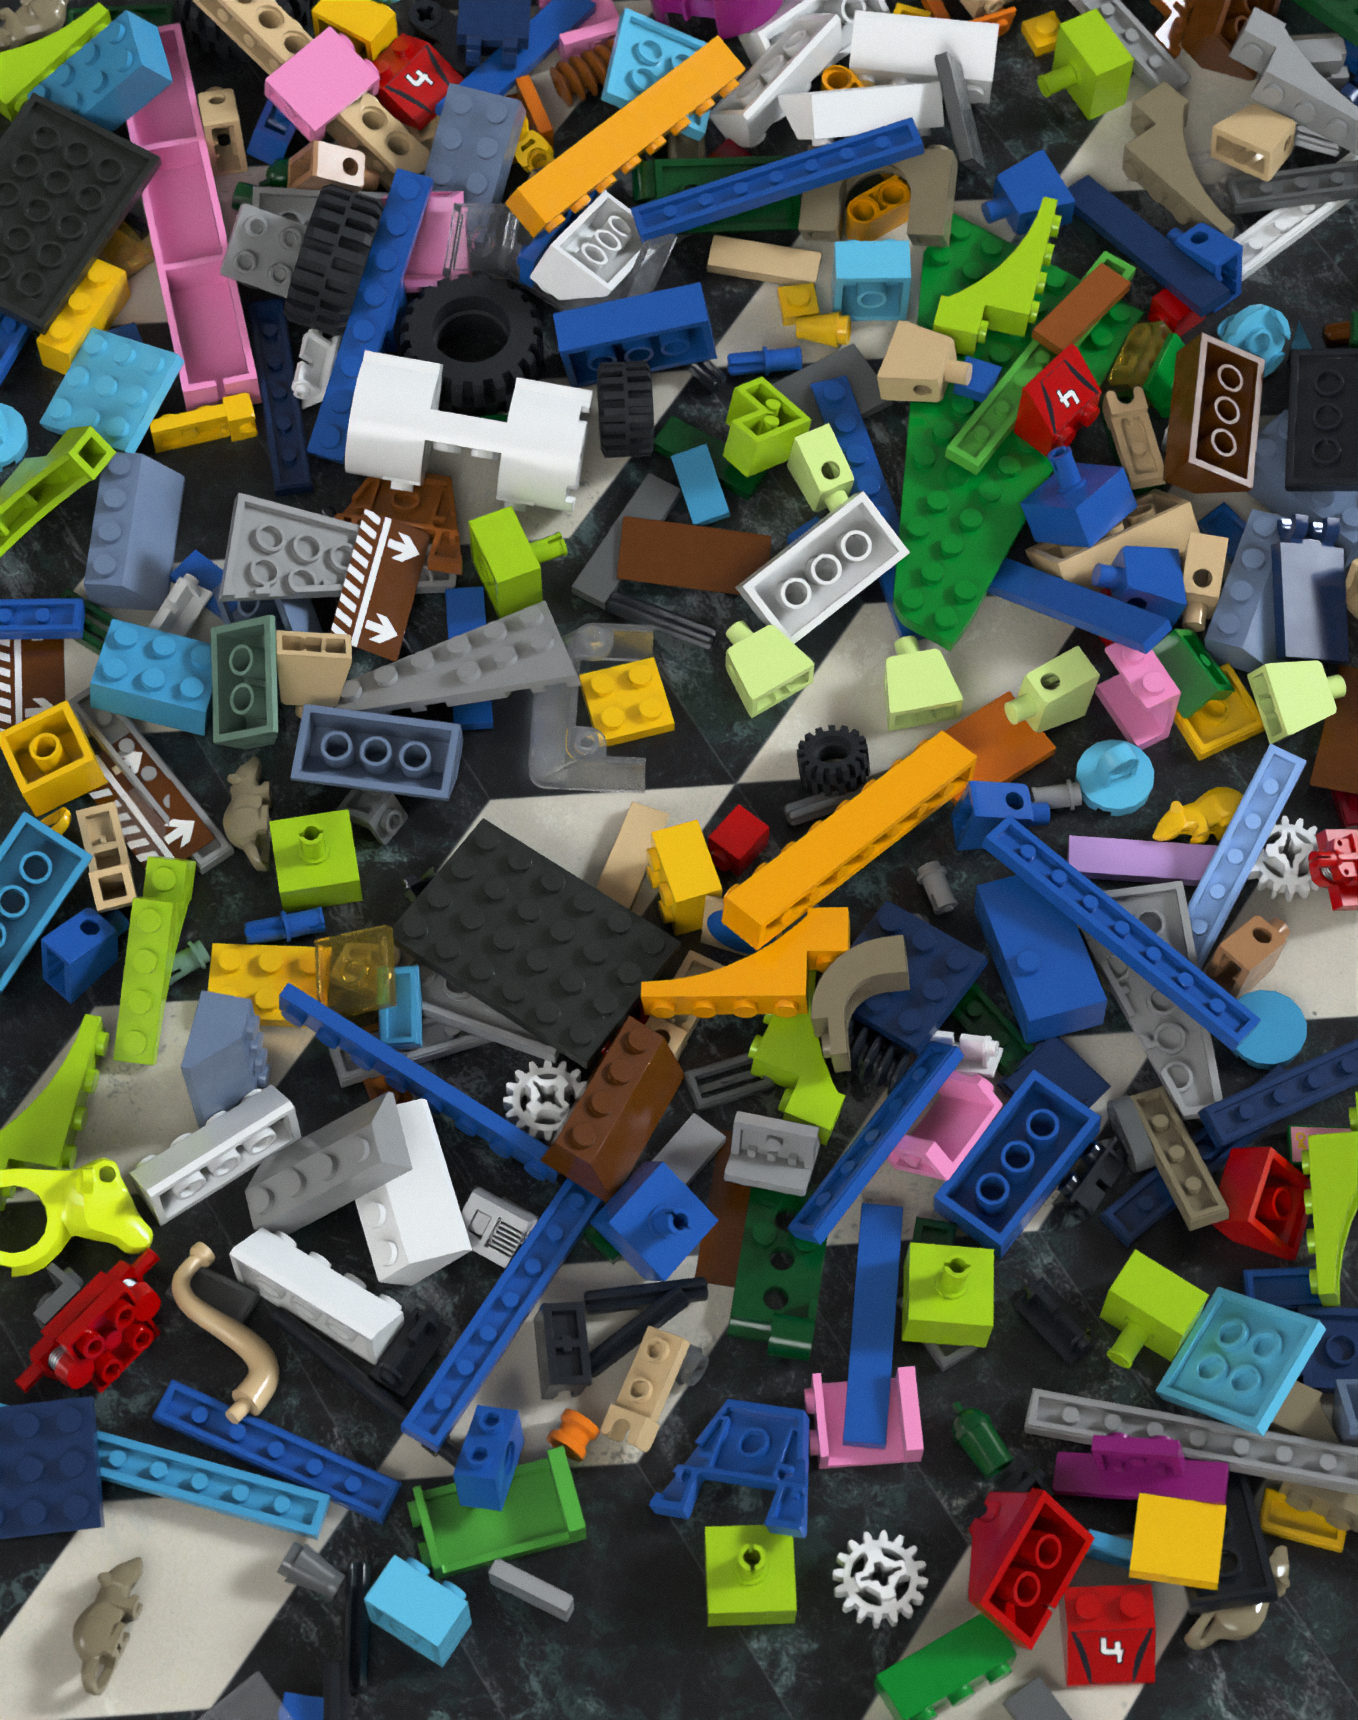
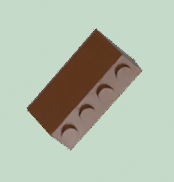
M1196 0L1181 47L1203 69L1248 81L1255 80L1258 72L1229 57V54L1239 32L1254 7L1276 18L1281 0Z
M1203 332L1177 351L1163 481L1194 494L1248 492L1253 489L1265 359Z
M629 1016L612 1037L540 1161L607 1203L626 1181L685 1077L665 1038Z

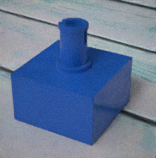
M1069 446L1057 447L1048 453L1047 458L1052 465L1054 474L1020 503L1035 542L1091 548L1138 507L1123 467L1075 463Z
M663 1161L643 1162L590 1223L645 1281L665 1282L718 1222V1219Z

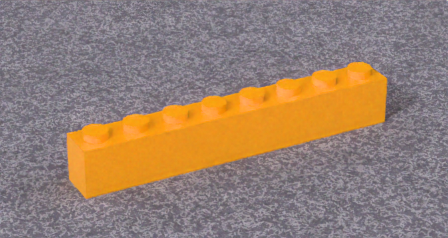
M717 35L519 186L505 202L506 206L533 238L543 230H546L549 234L552 233L566 220L563 216L571 209L574 214L578 213L592 200L588 195L595 190L599 194L605 192L617 181L614 175L620 171L625 175L641 163L642 160L639 156L645 151L650 156L667 142L664 139L667 134L671 132L674 137L691 124L688 118L694 113L700 118L716 104L713 101L716 96L720 94L723 99L729 96L739 87L740 84L737 82V78L746 68Z
M943 730L930 740H922L912 754L904 760H896L890 766L887 773L878 780H870L863 787L861 793L852 800L846 799L840 803L835 812L827 819L815 822L805 836L797 842H789L771 862L760 864L752 876L741 885H733L723 898L724 907L721 922L755 950H759L805 914L807 908H812L966 788L968 782L973 779L978 757Z

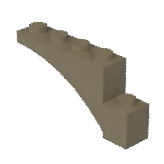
M1164 81L1132 103L1130 127L1138 137L1124 146L1122 170L1131 181H1136L1143 187L1156 203H1161L1168 209L1180 224L1186 225L1191 229L1198 223H1205L1233 239L1235 225L1217 208L1204 191L1194 173L1187 154L1183 128L1187 126L1189 101Z
M1296 1381L1267 1431L1341 1444L1319 1401L1322 1392ZM1282 1481L1278 1492L1287 1496L1285 1501L1289 1506L1299 1511H1312L1326 1518L1328 1524L1344 1531L1353 1530L1358 1533V1495Z

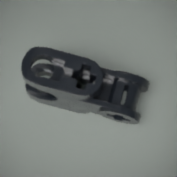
M431 0L416 1L410 6L408 21L411 26L408 35L428 42L464 79L469 76L477 67L466 66V45H456L458 15L456 16ZM481 46V56H491L499 47Z

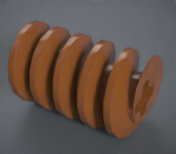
M609 39L606 42V46L603 44L595 45L593 52L591 50H584L580 57L572 55L569 57L568 63L559 61L556 63L555 68H550V76L555 90L567 107L573 106V94L583 102L586 100L585 89H588L593 96H597L599 94L597 84L600 83L604 88L615 39Z

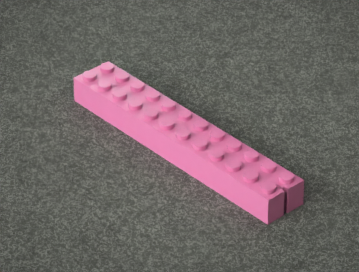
M180 23L158 26L173 83L126 122L130 141L161 158V166L142 192V199L174 353H177L185 361L179 371L186 410L188 412L196 410L201 406L223 404V397L241 393H249L252 405L262 403L237 282L220 274L228 241Z

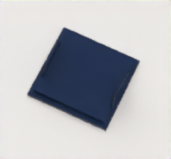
M1059 1036L1040 1041L1034 1047L1035 1050L1031 1054L1028 1053L1016 1065H1019V1067L1010 1077L1005 1075L997 1083V1086L1011 1098L1034 1069L1088 1108L1111 1087Z

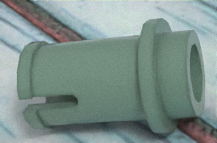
M200 940L194 943L188 941V947L175 954L169 986L200 967L203 970L207 968L205 964L210 962L211 958Z

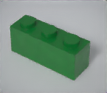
M980 1613L877 1674L874 1687L895 1720H934L938 1717L935 1712L949 1702L953 1708L963 1704L975 1695L973 1688L987 1680L990 1685H993L1011 1674L1012 1669L1010 1666L1013 1665L1017 1653L1006 1635L985 1615Z

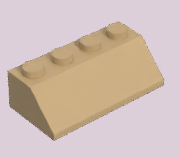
M1153 489L1136 497L1135 500L1138 507L1091 548L1040 542L1025 549L1035 569L1099 592L1104 588L1092 585V572L1097 563L1111 565L1122 547L1179 549V555L1182 558L1190 532L1200 533L1190 501L1158 489Z

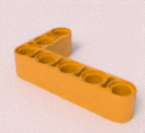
M833 65L826 68L821 76L820 91L865 87L851 70L842 65ZM881 174L885 181L849 202L845 226L847 238L849 240L874 241L906 223L909 218L911 200L910 185L898 176Z

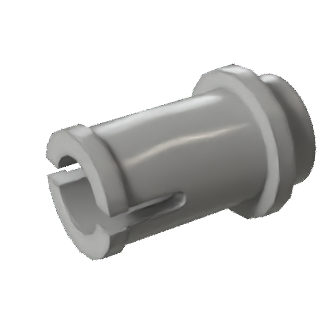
M1067 779L1066 784L1038 788L1031 787L1032 802H1047L1050 809L1069 807L1071 811L1075 810V806L1082 805L1079 782L1071 783V780Z
M932 861L918 868L919 876L917 877V882L923 884L935 915L947 913L953 910V907L958 906V902L954 898L945 876L947 874L945 866H941L939 861Z

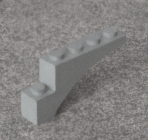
M1254 7L1239 32L1229 54V57L1260 73L1250 98L1358 155V107L1337 91L1305 58L1286 31V23Z

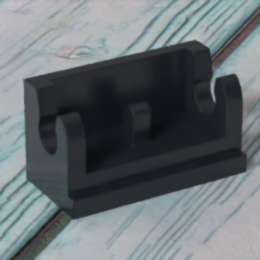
M584 1302L542 1303L533 1319L541 1400L554 1399L562 1391H571V1397H576L582 1394L586 1386H591L592 1384Z

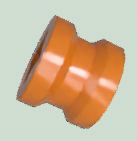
M567 1408L560 1416V1425L557 1429L549 1432L546 1440L554 1448L564 1446L568 1458L581 1462L587 1454L586 1447L588 1443L598 1438L600 1429L587 1417Z

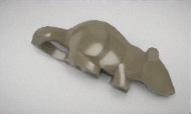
M20 0L22 6L15 13L9 7L1 9L0 20H5V23L0 28V52L18 48L30 40H39L59 31L65 22L66 7L69 0Z
M252 757L241 765L235 774H229L227 777V781L232 783L230 787L232 800L224 813L223 828L229 842L245 851L257 871H268L271 848L269 821H272L269 818L268 808L273 806V793L270 792V781H264L259 786L262 765L258 757ZM261 848V855H259L257 850Z
M1278 1546L1269 1552L1268 1557L1278 1596H1282L1285 1594V1588L1290 1586V1580L1288 1579L1289 1561L1287 1548L1285 1546ZM1269 1603L1203 1613L1184 1637V1641L1189 1648L1200 1650L1210 1646L1219 1639H1247L1262 1626ZM1211 1620V1623H1212V1624L1208 1627L1207 1630L1204 1631V1629L1206 1628L1207 1624H1208L1209 1621Z
M140 1557L120 1563L109 1572H101L98 1575L101 1589L95 1601L82 1612L74 1624L73 1644L75 1651L83 1662L81 1669L82 1684L85 1691L91 1695L101 1696L105 1691L130 1638V1633L124 1632L127 1625L126 1620H137L142 1611L143 1604L138 1602L140 1596L136 1594L130 1596L132 1589L142 1574L143 1562ZM101 1665H105L103 1672L101 1673L100 1677L96 1680V1670Z

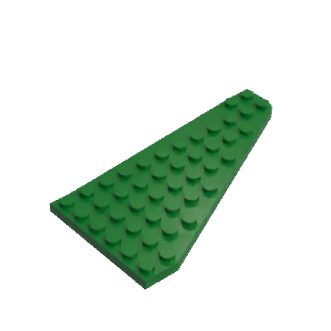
M953 213L949 247L928 246L923 253L917 326L933 330L941 295L949 297L980 281L998 268L1016 250L1017 246ZM1052 264L1050 266L1043 265L1041 272L1048 274L1043 295L1035 294L1034 301L1040 302L1036 323H1028L1025 337L988 329L984 344L977 342L972 358L1002 367L998 380L999 383L1032 342L1033 329L1073 291L1081 279ZM1121 300L1100 319L1078 347L1099 388L1117 355L1142 322L1144 312ZM956 353L957 361L964 362L965 357L968 355ZM949 382L944 397L939 402L910 401L898 532L899 539L910 553L896 563L892 604L896 617L905 627L951 652L970 626L987 595L991 583L1026 522V517L1020 503L1051 477L1053 468L1048 458L1013 433L1014 429L977 475L944 457L946 447L982 404V402L954 394L955 383Z

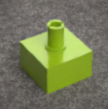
M1097 8L1059 24L1052 71L1038 76V87L1045 97H1050L1052 94L1066 89L1086 118L1092 120L1126 104L1134 58Z
M512 506L468 521L471 559L498 618H503L542 602L540 564L568 555L564 539L560 540L562 534L556 532L553 535L529 543Z
M349 809L269 821L279 893L285 913L363 901Z
M910 1242L903 1263L902 1341L958 1346L970 1345L986 1348L993 1329L994 1249Z
M1135 1249L1110 1287L1099 1316L1122 1331L1112 1348L1109 1349L1107 1356L1117 1365L1130 1369L1137 1354L1145 1345L1172 1362L1199 1319L1209 1295Z
M765 1525L705 1527L704 1549L708 1626L795 1623L797 1603L793 1537L769 1533Z

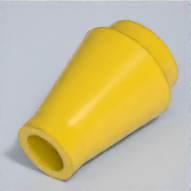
M841 311L809 317H797L796 338L835 348H840L841 345H849L851 317L850 315H842Z

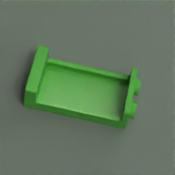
M564 1446L547 1450V1458L516 1467L502 1511L461 1506L455 1483L422 1491L421 1485L412 1487L415 1500L407 1502L413 1528L422 1526L425 1542L417 1543L422 1564L426 1568H433L435 1580L493 1565L495 1559L508 1561L587 1539L586 1526Z

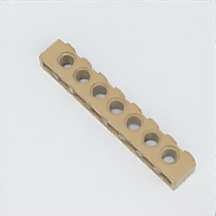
M193 0L269 76L313 40L299 22L292 19L275 0ZM365 92L326 125L325 130L342 147L364 153L365 168L379 171V183L388 192L390 191L397 168L424 176L430 150L413 137L404 125L395 119L379 103L375 96L368 92Z

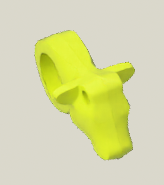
M102 1157L71 1170L30 1168L0 1170V1189L12 1186L28 1189L38 1196L42 1202L47 1218L44 1234L37 1244L23 1252L8 1253L0 1251V1266L11 1268V1277L30 1275L45 1268L63 1250L73 1236L111 1243L130 1255L140 1254L147 1247L150 1248L153 1240L152 1229L145 1223L137 1211L115 1161Z

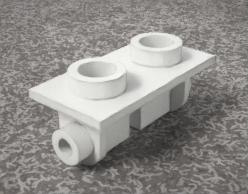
M309 329L308 333L303 335L299 357L308 362L309 365L303 361L297 363L291 386L294 396L302 399L301 409L323 401L341 341L340 335L327 340L323 337L321 331Z
M186 573L183 578L179 577L152 622L148 625V628L186 637L213 593L198 586L199 580Z
M938 1030L929 1041L957 1046L965 1056L954 1069L959 1074L993 1078L1003 1053V1048L999 1047V1041H994L991 1036L987 1035L977 1036L961 1033L960 1042H954L953 1032Z

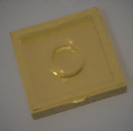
M381 925L314 940L317 1001L342 1017L397 1006L392 927Z

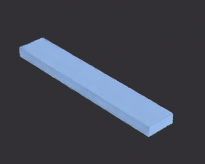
M1273 744L1269 745L1187 905L1200 970L1210 954L1306 765V760Z

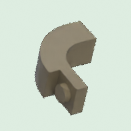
M903 935L876 938L854 946L839 956L828 967L818 982L812 999L811 1021L815 1037L822 1038L824 1058H832L835 1072L851 1071L848 1026L855 1009L863 1001L874 995L910 990L907 952Z

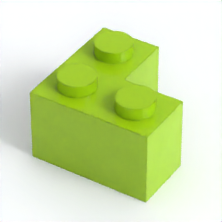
M763 377L734 388L725 422L730 426L722 456L747 478L788 461L795 437L809 432L812 419Z

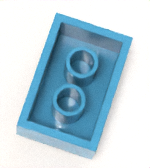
M112 619L90 682V707L205 736L213 711L211 643Z

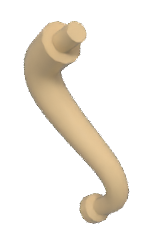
M197 1242L190 1248V1256L174 1273L172 1293L178 1307L188 1318L230 1347L247 1364L249 1369L248 1375L232 1392L235 1402L225 1412V1416L230 1422L238 1424L247 1414L256 1417L266 1407L274 1395L279 1382V1365L274 1351L263 1338L241 1322L202 1301L192 1291L190 1282L194 1274L201 1267H208L215 1261L212 1250L204 1243Z

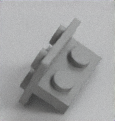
M241 204L221 265L220 274L236 280L239 285L262 289L287 298L294 268L308 226L249 204Z
M737 1111L733 1125L731 1153L724 1171V1180L784 1194L805 1196L820 1148L819 1127Z

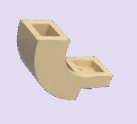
M115 801L77 810L76 815L84 849L93 856L92 861L88 865V875L97 912L103 913L132 906L133 898L138 896Z

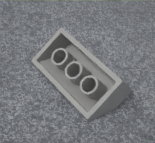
M384 1093L263 1159L245 1190L253 1229L259 1230L263 1227L273 1234L276 1231H281L289 1235L412 1170L394 1093Z

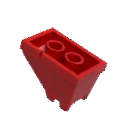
M1032 1487L1030 1492L991 1491L983 1503L987 1506V1512L982 1517L974 1518L968 1529L972 1536L968 1601L1019 1647L1032 1651L1053 1614L1047 1607L1053 1609L1057 1607L1095 1537L1045 1490Z

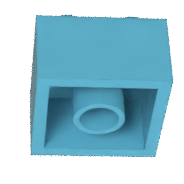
M854 239L835 241L831 279L832 312L841 311L842 315H850L851 321L907 320L911 285L909 241H897L894 239L883 241H859Z
M394 1555L364 1598L369 1619L443 1668L472 1624L469 1605L464 1600L467 1595L449 1581L445 1580L441 1585L428 1577L430 1571L419 1561L411 1557L404 1561Z

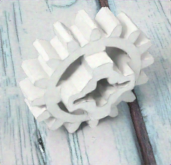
M1282 816L1280 825L1275 824L1265 843L1266 848L1262 849L1248 877V880L1259 879L1256 888L1259 892L1266 887L1271 889V899H1275L1279 892L1285 894L1287 902L1292 901L1293 895L1296 892L1303 899H1306L1310 888L1315 891L1320 889L1312 881L1310 872L1307 873L1310 863L1308 861L1309 853L1311 851H1319L1317 840L1314 837L1318 828L1316 826L1308 830L1302 828L1303 819L1301 818L1296 821L1295 825L1289 824L1287 816ZM1276 839V842L1274 844H1267L1270 841ZM1300 873H1307L1306 875L1298 878V875Z
M547 1060L544 1062V1067L538 1068L531 1061L529 1062V1073L525 1074L520 1070L515 1071L517 1084L507 1082L506 1094L509 1096L503 1098L504 1110L508 1111L506 1113V1120L513 1125L516 1124V1127L537 1140L539 1138L544 1139L545 1145L549 1146L570 1110L568 1104L570 1096L573 1094L576 1100L587 1081L580 1082L581 1071L579 1069L569 1074L567 1072V1062L562 1061L558 1068L552 1067V1063ZM525 1095L527 1097L528 1104L526 1105V1110L523 1112L521 1108V1100Z
M886 1530L881 1531L879 1540H873L869 1532H864L862 1545H859L852 1539L848 1542L847 1549L850 1556L844 1553L838 1554L836 1562L844 1569L833 1570L832 1580L842 1582V1584L835 1588L834 1595L837 1598H847L842 1608L845 1613L854 1608L858 1611L857 1623L861 1624L866 1616L872 1618L874 1628H879L882 1618H887L890 1625L895 1627L897 1626L899 1613L907 1619L912 1617L913 1609L910 1603L921 1606L924 1596L917 1590L926 1589L928 1579L918 1576V1574L925 1571L926 1563L925 1561L914 1562L913 1559L918 1549L915 1545L906 1550L902 1548L904 1536L899 1535L894 1542L888 1541ZM883 1553L889 1554L897 1558L898 1561H893L889 1559L888 1557L884 1556ZM863 1557L864 1570L855 1573V1576L851 1577L854 1565ZM874 1572H879L882 1578H888L886 1586H881L878 1580L872 1581ZM909 1581L907 1592L897 1601L896 1588L905 1585V1582ZM866 1597L876 1602L878 1606L869 1604L861 1598Z

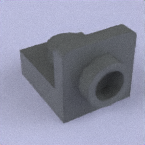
M352 789L336 809L337 811L349 809L351 822L369 829L377 841L384 845L388 844L408 818L407 813L394 794Z
M53 1262L46 1270L52 1282L59 1288L56 1291L51 1290L40 1299L36 1307L37 1310L33 1313L41 1329L85 1285L83 1280L72 1269L66 1267L62 1271Z

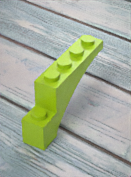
M98 2L81 17L59 31L30 44L0 52V113L13 122L27 102V94L112 22L109 10Z
M1043 197L1037 217L1029 232L1016 250L998 268L980 281L949 297L941 295L932 331L951 337L954 340L956 353L973 357L977 342L984 344L988 329L1025 337L1028 323H1036L1040 302L1034 301L1035 294L1043 295L1048 273L1041 272L1043 265L1050 266L1055 244L1048 242L1050 237L1057 238L1062 216L1055 215L1057 199Z
M92 426L69 428L46 456L25 458L1 486L0 557L58 504L89 481L95 480L117 453Z
M162 856L147 857L143 897H135L132 901L113 1056L115 1061L146 1065L157 1064L161 1028L173 962L189 902L192 901L196 861Z
M809 970L808 1014H797L789 1018L779 1017L775 1014H765L763 1023L768 1024L764 1036L756 1034L748 1057L753 1059L751 1074L760 1078L766 1076L773 1080L775 1084L786 1088L778 1110L784 1113L782 1120L819 1127L818 1137L821 1139V1144L827 1145L841 1113L846 1095L837 1091L824 1061L819 1038L815 1037L811 1021V1005L815 992L817 970Z
M85 1014L75 1042L50 1083L27 1109L0 1130V1170L12 1168L42 1170L73 1169L77 1157V1145H74L78 1131H84L88 1119V1107H85L89 1093H95L98 1086L99 1070L96 1069L100 1056H106L110 1043V1033L106 1032L101 1016ZM16 1186L0 1189V1211H4L7 1198L12 1199L17 1189Z
M1355 1092L1356 1107H1349L1351 1132L1308 1135L1309 1150H1301L1303 1174L1310 1175L1311 1189H1304L1305 1210L1307 1215L1313 1214L1314 1229H1307V1246L1309 1254H1316L1317 1267L1316 1269H1309L1310 1288L1312 1294L1319 1295L1323 1307H1340V1275L1343 1253L1351 1223L1358 1210V1092Z

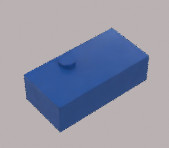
M701 282L553 313L559 352L571 387L579 388L597 384V369L600 363L647 361L651 372L717 358Z
M1017 875L976 885L974 911L1026 1045L1102 1025L1104 1023L1107 999L1077 924Z
M1033 1069L984 1131L950 1179L945 1181L933 1196L934 1211L950 1223L957 1224V1228L986 1249H994V1255L1001 1259L1100 1132L1101 1116Z

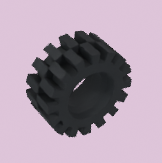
M828 725L829 731H823L822 727L816 728L815 736L809 732L804 736L805 741L800 740L798 744L797 760L799 775L804 786L807 789L812 787L813 793L818 795L824 790L825 796L831 797L832 791H838L839 796L846 795V788H849L851 792L857 790V783L863 785L866 782V776L870 774L868 746L863 735L860 736L859 731L856 729L849 733L848 726L844 725L841 726L840 730H836L835 725ZM833 758L843 759L841 761L833 763L824 762L826 760Z

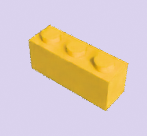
M96 259L46 334H40L36 340L43 366L66 375L90 329L93 327L103 331L109 330L131 297L125 270Z

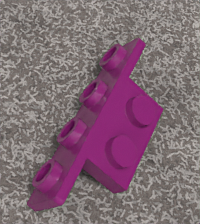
M1111 1432L1106 1436L1093 1435L1092 1454L1059 1452L1056 1457L1052 1488L1057 1495L1138 1500L1139 1493L1220 1505H1224L1226 1502L1229 1476L1228 1464L1225 1462L1185 1460L1180 1440H1173L1168 1436L1153 1435L1149 1438H1137L1120 1432Z

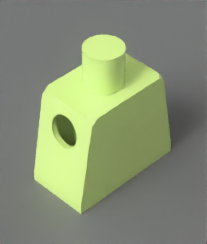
M828 423L795 437L787 467L812 510L819 512L828 508L832 512L849 498L854 483V476L834 432Z
M738 621L727 630L726 636L733 646L729 647L726 651V670L751 718L813 683L814 663L774 625H767L753 633L745 621Z
M905 636L896 640L894 646L897 655L885 659L884 692L888 731L960 718L963 697L941 651L936 648L920 651L917 638L914 636Z
M1076 646L1027 673L1023 678L1017 698L1004 704L1005 714L1014 725L1026 720L1033 731L1038 733L1081 718L1087 712L1100 674L1081 648Z
M1318 660L1268 663L1247 674L1270 744L1277 743L1335 714L1337 707L1334 699L1344 697L1346 694V684L1343 677L1339 674L1326 677L1323 665Z

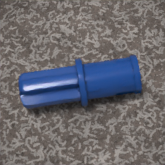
M763 346L761 351L730 353L727 356L728 372L732 376L764 373V376H769V372L801 370V348L796 346L767 350V347Z
M321 907L288 914L285 911H280V916L246 922L244 924L245 940L250 945L285 939L287 943L291 942V938L326 932L323 911Z

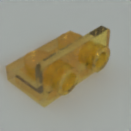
M1163 320L1135 324L1132 327L1108 377V381L1112 386L1128 384L1132 390L1136 386L1143 387L1167 335L1172 333ZM1144 393L1148 408L1154 407L1151 401Z

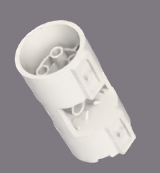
M364 351L349 418L345 450L346 473L391 481V489L413 492L414 485L423 486L432 446L435 450L460 454L463 446L472 448L471 456L498 460L499 453H502L496 499L504 501L503 508L512 506L513 510L526 512L527 505L573 512L576 497H570L569 492L570 489L577 490L579 486L589 422L583 421L582 417L583 413L590 414L594 391L517 377L507 422L495 421L438 410L441 393L442 364Z

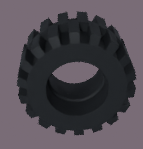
M647 361L600 363L597 369L600 446L604 457L651 456L654 449V410L651 369Z

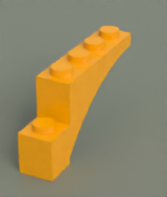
M848 907L807 908V916L779 939L756 953L728 966L699 975L673 980L641 982V1000L644 1015L666 1019L674 1015H694L698 1018H711L719 1014H734L737 1017L750 1018L757 1014H775L779 1017L789 1018L797 1014H808L809 970H818L824 973L839 956L850 949Z

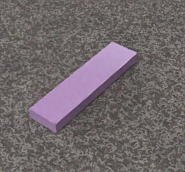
M1069 835L1067 862L1088 879L1159 884L1183 881V885L1198 886L1218 846Z

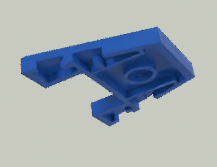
M727 1399L695 1441L698 1447L684 1465L678 1464L673 1470L675 1477L662 1494L656 1492L649 1504L650 1508L655 1514L689 1519L701 1486L706 1480L776 1491L764 1523L769 1533L805 1539L808 1512L809 1417L801 1409Z

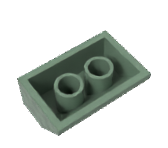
M266 615L211 627L213 743L245 750L275 744L278 736L275 616Z

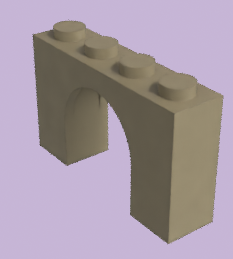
M808 145V150H812L821 146ZM929 145L927 149H924V154L802 193L798 230L805 241H841L845 205L851 190L861 180L871 175L892 174L900 177L910 185L911 200L907 236L912 245L949 247L958 160L953 150H949L948 147L943 145Z

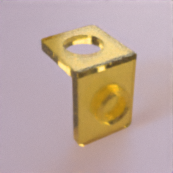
M122 221L103 249L104 254L114 266L125 270L127 280L155 261L154 252L151 247L146 248L126 221Z

